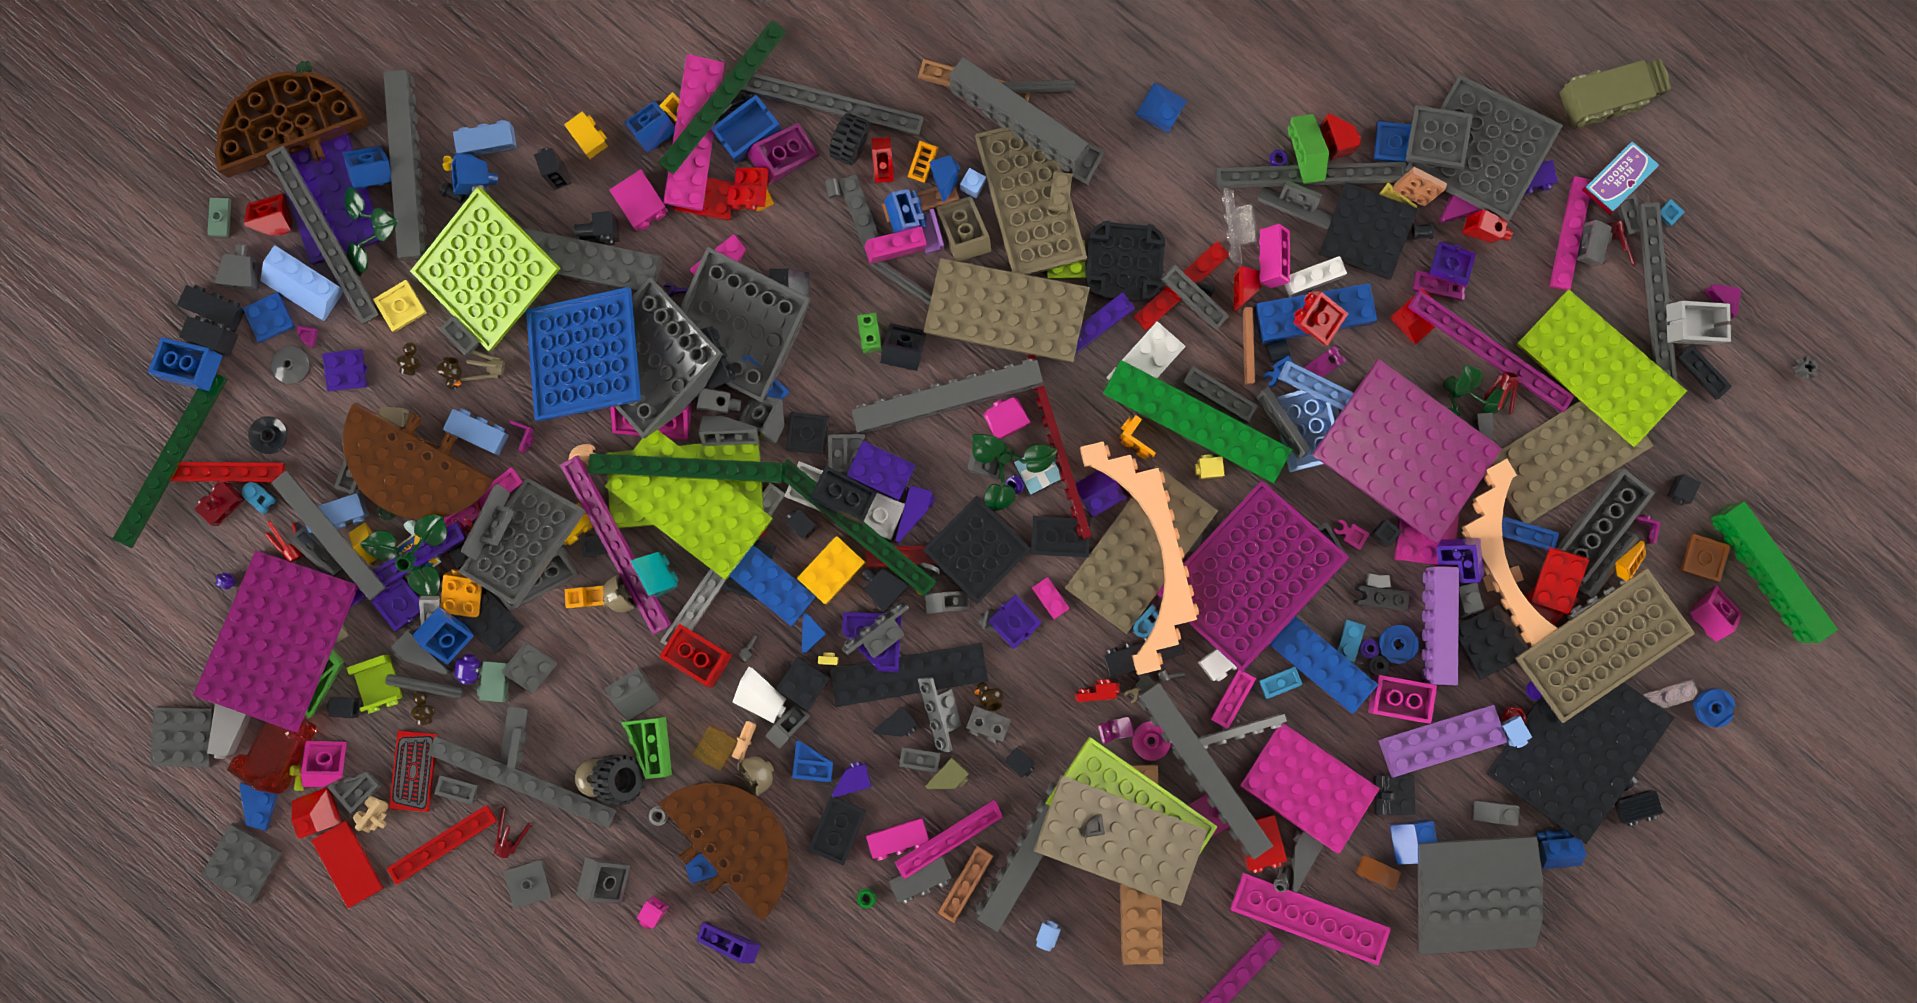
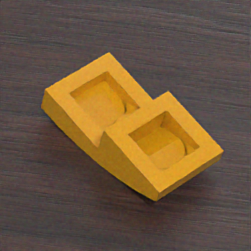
M604 586L564 589L566 608L605 605L603 603Z

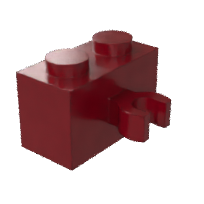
M220 482L212 488V492L208 496H204L198 501V505L194 509L209 525L219 526L245 499L230 483Z

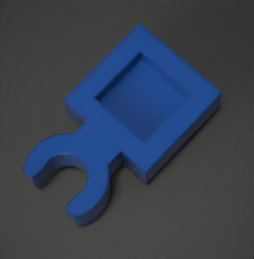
M1289 356L1272 366L1275 371L1266 372L1263 375L1265 380L1270 377L1273 378L1268 383L1270 388L1276 386L1278 380H1280L1278 378L1286 361L1293 363Z

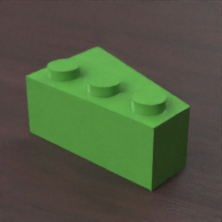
M1314 114L1291 117L1288 135L1292 139L1303 184L1325 181L1329 150Z
M333 649L305 715L309 719L316 714L345 662Z
M666 717L621 722L623 728L628 733L630 744L634 747L637 754L636 758L645 778H660L672 775Z

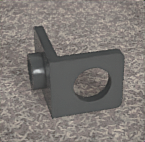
M986 610L985 614L981 613L979 625H982L981 629L998 633L988 622L995 612Z

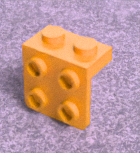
M1135 415L1133 418L1129 417L1121 427L1124 431L1119 436V439L1122 440L1120 443L1129 449L1132 447L1137 450L1136 454L1142 459H1151L1156 453L1131 436L1142 420Z
M451 569V571L443 575L440 607L450 614L477 617L480 613L482 586L459 573L460 569Z

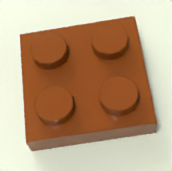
M1690 534L1680 571L1714 582H1720L1731 545L1696 534Z

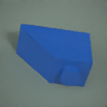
M951 155L929 162L942 202L947 200L959 181L957 173L960 172L957 161L953 162Z

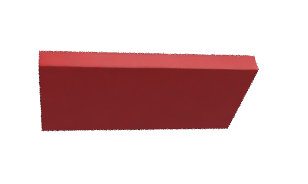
M348 820L311 840L347 908L384 889Z

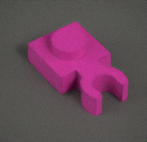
M1338 520L1337 522L1342 525V530L1339 531L1334 528L1332 531L1337 535L1343 534L1344 538L1342 541L1360 550L1370 533L1355 524H1351L1349 528L1344 520Z

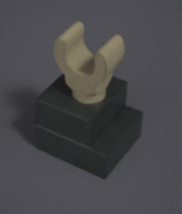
M1146 673L1137 674L1139 679L1135 683L1136 686L1125 691L1124 696H1127L1129 693L1134 694L1131 703L1137 700V695L1141 691L1144 692L1156 684Z

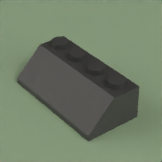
M563 545L519 606L578 576ZM500 598L509 611L517 608Z

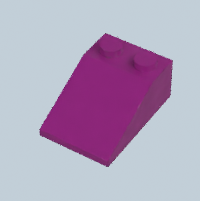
M797 123L755 143L747 155L756 168L764 167L769 169L767 185H770L817 157L819 153L800 124Z

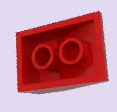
M679 624L659 657L703 685L713 688L733 655Z

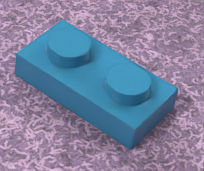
M1346 620L1337 651L1350 662H1355L1366 626Z
M1296 667L1259 680L1266 699L1303 685Z

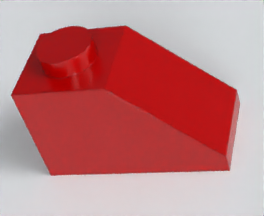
M872 138L875 183L894 182L891 138Z

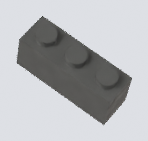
M942 855L906 879H903L901 874L890 878L889 884L898 903L903 901L905 904L914 899L913 896L921 893V895H925L931 892V888L936 885L942 887L950 883L949 879L952 878V875Z

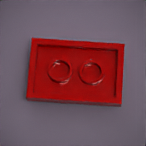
M707 178L702 211L674 206V211L730 221L732 206L727 205L729 186H734L735 182Z
M1549 547L1530 601L1570 614L1589 559Z

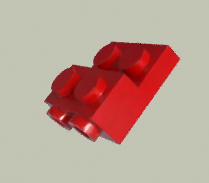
M764 167L736 168L734 186H729L727 205H731L734 210H743V207H746L745 209L757 210V207H765L769 169Z
M1313 291L1306 295L1304 299L1306 303L1303 308L1295 312L1293 324L1306 334H1311L1323 345L1328 346L1348 313L1321 291Z
M1099 679L1096 684H1093L1094 692L1090 688L1079 689V693H1074L1076 702L1117 699L1116 694H1120V689L1117 682H1110V679Z

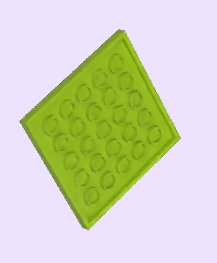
M477 187L410 272L488 351H492L560 270V267L481 187Z

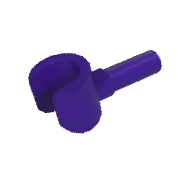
M669 283L663 285L664 287H671L670 292L667 293L669 296H673L675 293H687L688 288H675Z

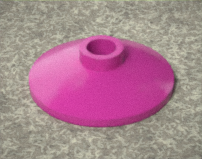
M1151 721L1139 725L1134 731L1135 735L1132 737V744L1135 752L1140 757L1146 760H1158L1169 751L1171 743L1167 744L1161 736L1163 731L1159 726L1155 727ZM1149 737L1154 738L1153 744L1147 742Z

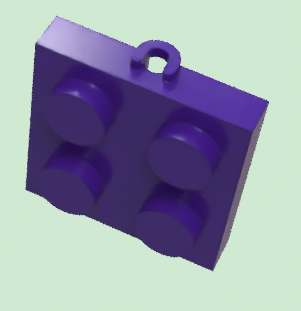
M1439 241L1429 274L1466 286L1470 278L1476 253L1462 249L1459 244L1453 246Z
M363 349L322 353L324 377L328 392L367 387L366 372L368 368L364 364Z
M404 577L400 578L393 585L387 586L383 593L371 601L395 632L399 631L407 623H411L420 614V597L411 589Z
M1014 595L1005 605L1002 604L998 611L988 620L991 626L1013 649L1024 639L1027 640L1032 635L1031 633L1042 623L1017 595Z

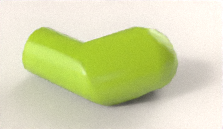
M292 765L289 771L290 775L295 776L294 790L304 791L301 765Z

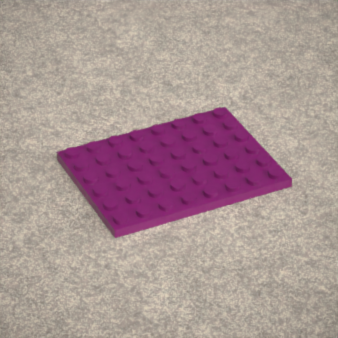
M1378 359L1319 443L1312 456L1429 540L1438 544L1502 448Z
M1261 481L1183 564V566L1188 568L1189 577H1187L1188 585H1192L1194 596H1191L1192 602L1197 604L1199 615H1196L1197 620L1188 623L1243 673L1350 558ZM1164 585L1157 592V595L1163 598Z
M255 550L193 696L298 733L358 586L354 583Z

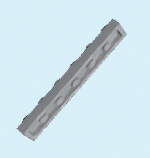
M1280 713L1198 737L1204 748L1207 749L1209 744L1221 745L1227 743L1226 739L1234 737V740L1242 739L1249 732H1252L1253 735L1264 732L1263 728L1271 726V729L1282 727V723L1287 722L1285 714Z

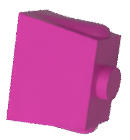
M1014 397L1006 401L1003 399L993 403L994 407L986 410L984 413V418L993 435L1000 439L1031 423L1019 400Z

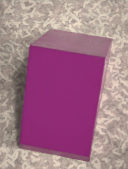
M1452 195L1438 223L1440 225L1471 215L1479 211L1480 208Z
M1714 284L1704 289L1713 303L1730 304V319L1738 315L1741 288Z

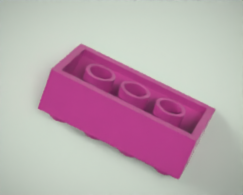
M691 402L678 416L663 425L658 431L670 439L688 440L692 413ZM615 406L610 407L612 433L640 436Z

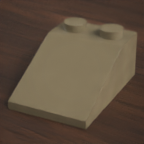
M972 196L936 207L947 243L955 261L960 262L991 252L990 237Z

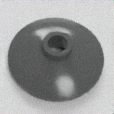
M287 346L276 352L272 359L271 368L274 376L279 381L286 384H295L307 376L310 369V361L302 349ZM287 361L291 362L289 367L285 365Z

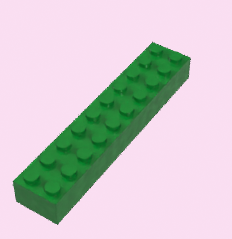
M1123 360L1118 362L1102 393L1272 483L1276 481L1292 451L1291 448Z

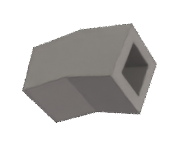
M1368 573L1365 586L1375 588L1391 587L1390 575L1379 576Z

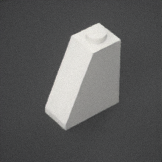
M748 667L740 680L733 703L772 723L775 722L777 717L781 718L786 709L783 706L786 698L753 668Z

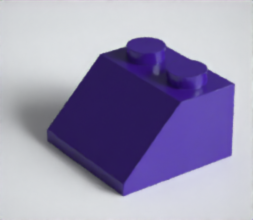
M1099 470L1075 483L1080 500L1091 518L1126 499L1117 481Z

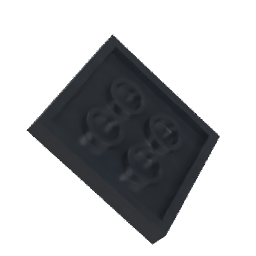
M1502 604L1458 624V644L1479 680L1517 663L1515 657L1528 649Z

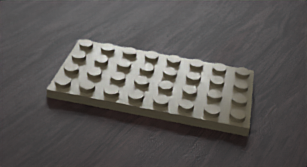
M998 128L975 134L1011 272L1031 275L1086 261L1087 255L1071 197L1069 196L1067 213L1048 210L1054 171L1063 172L1059 163L1054 160H1048L1043 155V152L1039 149H1032L1023 138L1021 140L1013 135V131L1008 128Z
M940 258L923 332L925 334L1073 363L1090 287Z
M1578 401L1567 408L1565 412H1560L1502 448L1491 466L1508 459L1517 476L1512 478L1505 499L1518 520L1529 524L1653 447V444L1646 435L1633 447L1584 403Z
M1159 468V472L1162 471L1165 478V483H1162L1164 491H1168L1170 502H1167L1168 508L1173 510L1175 520L1172 521L1173 527L1178 529L1180 537L1177 540L1178 547H1182L1185 556L1218 510ZM1133 496L1089 554V558H1086L1065 587L1066 590L1125 634L1129 632L1164 584V564L1156 532L1148 516Z
M1647 568L1522 652L1515 659L1561 723H1564L1694 635L1695 632Z
M1061 775L1034 851L1181 906L1208 830ZM1102 814L1105 834L1085 838L1084 828L1086 823L1093 816Z

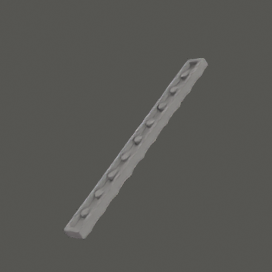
M771 483L763 492L764 512L769 516L773 515L785 496L783 491ZM710 569L660 642L666 645L679 624L693 630L728 578L725 580Z

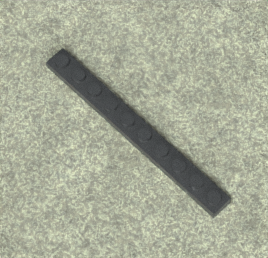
M756 73L752 75L741 89L743 92L757 94L841 117L849 112L868 120L869 124L915 136H920L924 117Z
M281 146L266 154L361 324H365L380 316L286 147Z
M1406 162L1328 164L1325 181L1303 184L1298 165L1217 168L1216 179L1217 188L1284 186L1287 180L1300 186L1339 185L1346 182L1349 184L1396 183L1407 171L1405 170Z
M1660 203L1638 205L1653 362L1677 382L1673 343H1667V325H1670V322H1667L1666 305L1669 304Z
M435 736L428 755L607 828L610 827L617 811L616 808L520 769L507 767V764L439 736Z

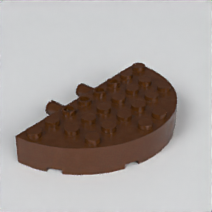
M292 71L268 75L246 87V91L239 97L236 96L224 112L216 134L218 139L217 147H215V157L218 171L229 178L270 163L266 154L281 146L286 147L289 155L310 148L314 162H321L320 158L322 160L326 159L321 143L368 127L370 123L360 105L342 87L326 77L310 72Z
M357 402L353 403L348 412L343 431V450L346 464L361 491L383 509L411 519H420L429 514L447 517L474 504L496 479L450 454L449 451L458 438L452 435L448 441L452 433L446 431L439 446L416 435L414 432L423 419L420 416L416 417L417 414L411 412L404 427H401Z
M718 782L688 786L675 791L658 803L659 806L691 841L692 845L679 855V858L682 860L689 855L683 861L688 865L699 853L703 854L718 871L717 875L705 884L706 889L708 890L714 884L715 886L709 891L713 895L724 883H728L755 915L763 921L776 906L783 893L790 865L786 835L780 821L771 808L755 794L753 795L745 789Z

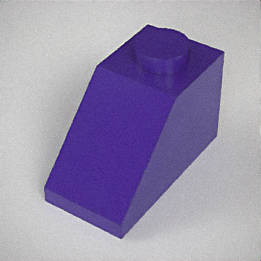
M861 761L849 764L850 768L846 769L832 793L833 798L872 786L866 763L861 764Z

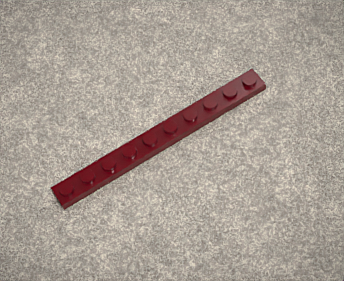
M1035 355L1027 356V360H1036ZM1045 387L1033 388L1032 391H1036L1038 398H1036L1037 407L1042 409L1044 414L1041 417L1044 428L1048 427L1050 433L1047 435L1049 444L1057 449L1055 463H1059L1061 468L1058 471L1061 482L1065 481L1067 487L1064 489L1067 500L1071 499L1073 507H1070L1072 517L1077 518L1078 525H1076L1078 536H1082L1083 540L1090 539L1092 535Z

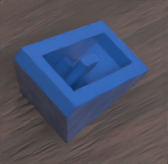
M803 614L802 652L806 653L827 634L809 614Z

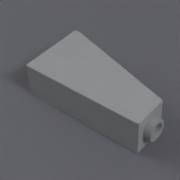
M215 704L207 754H214V758L226 759L227 756L234 755L251 720V716Z

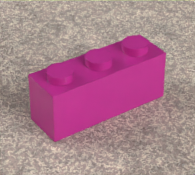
M1281 224L1260 229V282L1269 288L1290 283V230Z
M921 226L868 239L864 248L869 264L921 252L925 249L927 242Z
M923 817L866 835L872 858H878V861L889 858L890 853L902 854L907 852L909 847L915 846L916 849L929 841Z

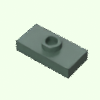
M210 198L208 236L229 237L231 199Z

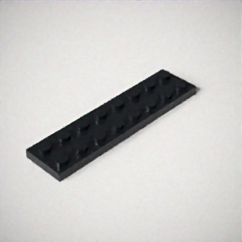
M982 643L899 657V672H879L871 662L830 669L836 707L921 693L918 679L921 677H932L936 690L988 681Z

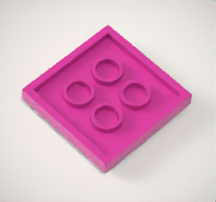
M1459 513L1441 540L1456 539ZM1399 518L1398 529L1402 532L1396 538L1394 560L1438 565L1436 547L1438 544H1435ZM1438 565V566L1453 567V565Z

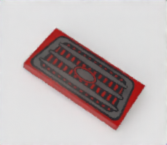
M411 731L397 732L389 809L430 811L435 757L428 755L435 736H438V734Z

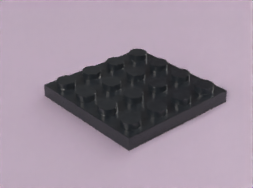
M1346 182L1319 255L1330 259L1340 256L1344 264L1391 280L1418 208Z
M976 495L922 551L978 604L1031 549Z

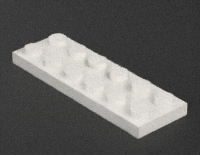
M800 461L798 462L797 467L815 482H818L823 471ZM790 485L788 486L784 497L820 511ZM877 493L864 522L882 537L891 540L905 504Z

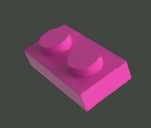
M1048 577L1032 587L1053 619L1070 609Z

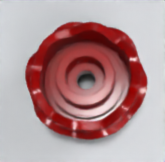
M1509 707L1502 714V723L1514 716H1520L1524 724L1527 721L1525 713L1519 707Z

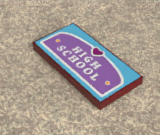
M1631 140L1582 191L1611 216L1660 164Z

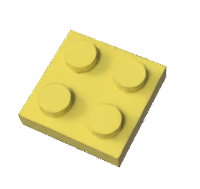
M407 280L373 299L391 331L394 333L427 313Z

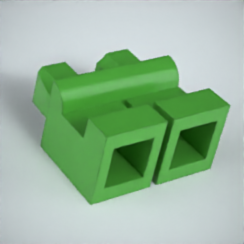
M876 313L858 315L857 319L863 354L882 351Z

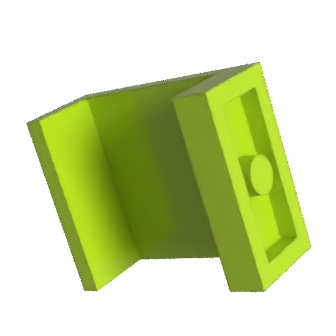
M382 655L347 667L349 675L355 676L364 704V707L360 708L361 712L368 711V714L380 710V706L386 705L391 707L397 705L398 700L403 699L400 687L386 685L385 683L387 675H396L390 655Z

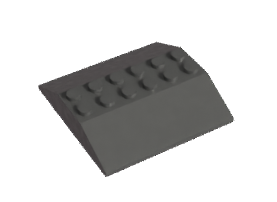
M707 247L680 308L700 330L713 326L718 331L721 347L725 348L728 355L726 357L727 361L735 370V379L725 384L763 402L783 368L798 336L810 298ZM749 355L762 367L754 365L748 359L746 361L741 359Z
M649 277L632 296L641 401L615 406L644 439L678 416L706 386L723 355L652 277Z
M1536 836L1418 843L1419 954L1537 946L1543 920V878Z

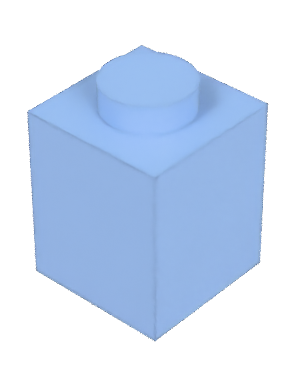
M969 168L960 183V190L977 199L986 183V177Z
M1514 716L1501 723L1510 746L1522 747L1528 743L1527 740L1532 738L1520 716Z

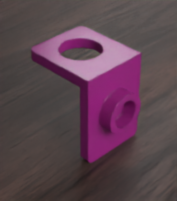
M510 420V424L526 430L518 450L525 454L527 448L533 443L534 436L532 435L534 429Z
M1641 514L1639 517L1637 516L1634 519L1635 522L1650 525L1647 544H1656L1661 522L1651 520L1652 517Z
M1130 717L1111 720L1098 725L1103 744L1135 735ZM1104 728L1107 731V737L1105 736Z

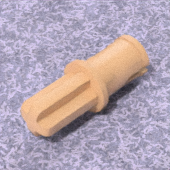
M751 721L745 722L740 737H737L738 742L732 757L740 758V760L744 759L747 748L752 743L750 740L756 728L755 723Z

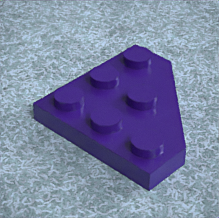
M843 612L842 632L848 639L855 638L860 634V630L866 626L870 627L875 623V619L883 614ZM900 615V616H898V617H897L896 619H894V620L896 621V623L898 624V626H899L900 629H901V615ZM900 639L875 658L871 657L863 644L857 647L879 672H899Z

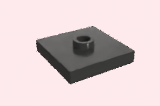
M543 859L504 870L513 909L553 897Z

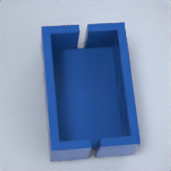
M756 94L714 125L711 130L737 164L748 156L747 153L755 143L780 132L781 127Z

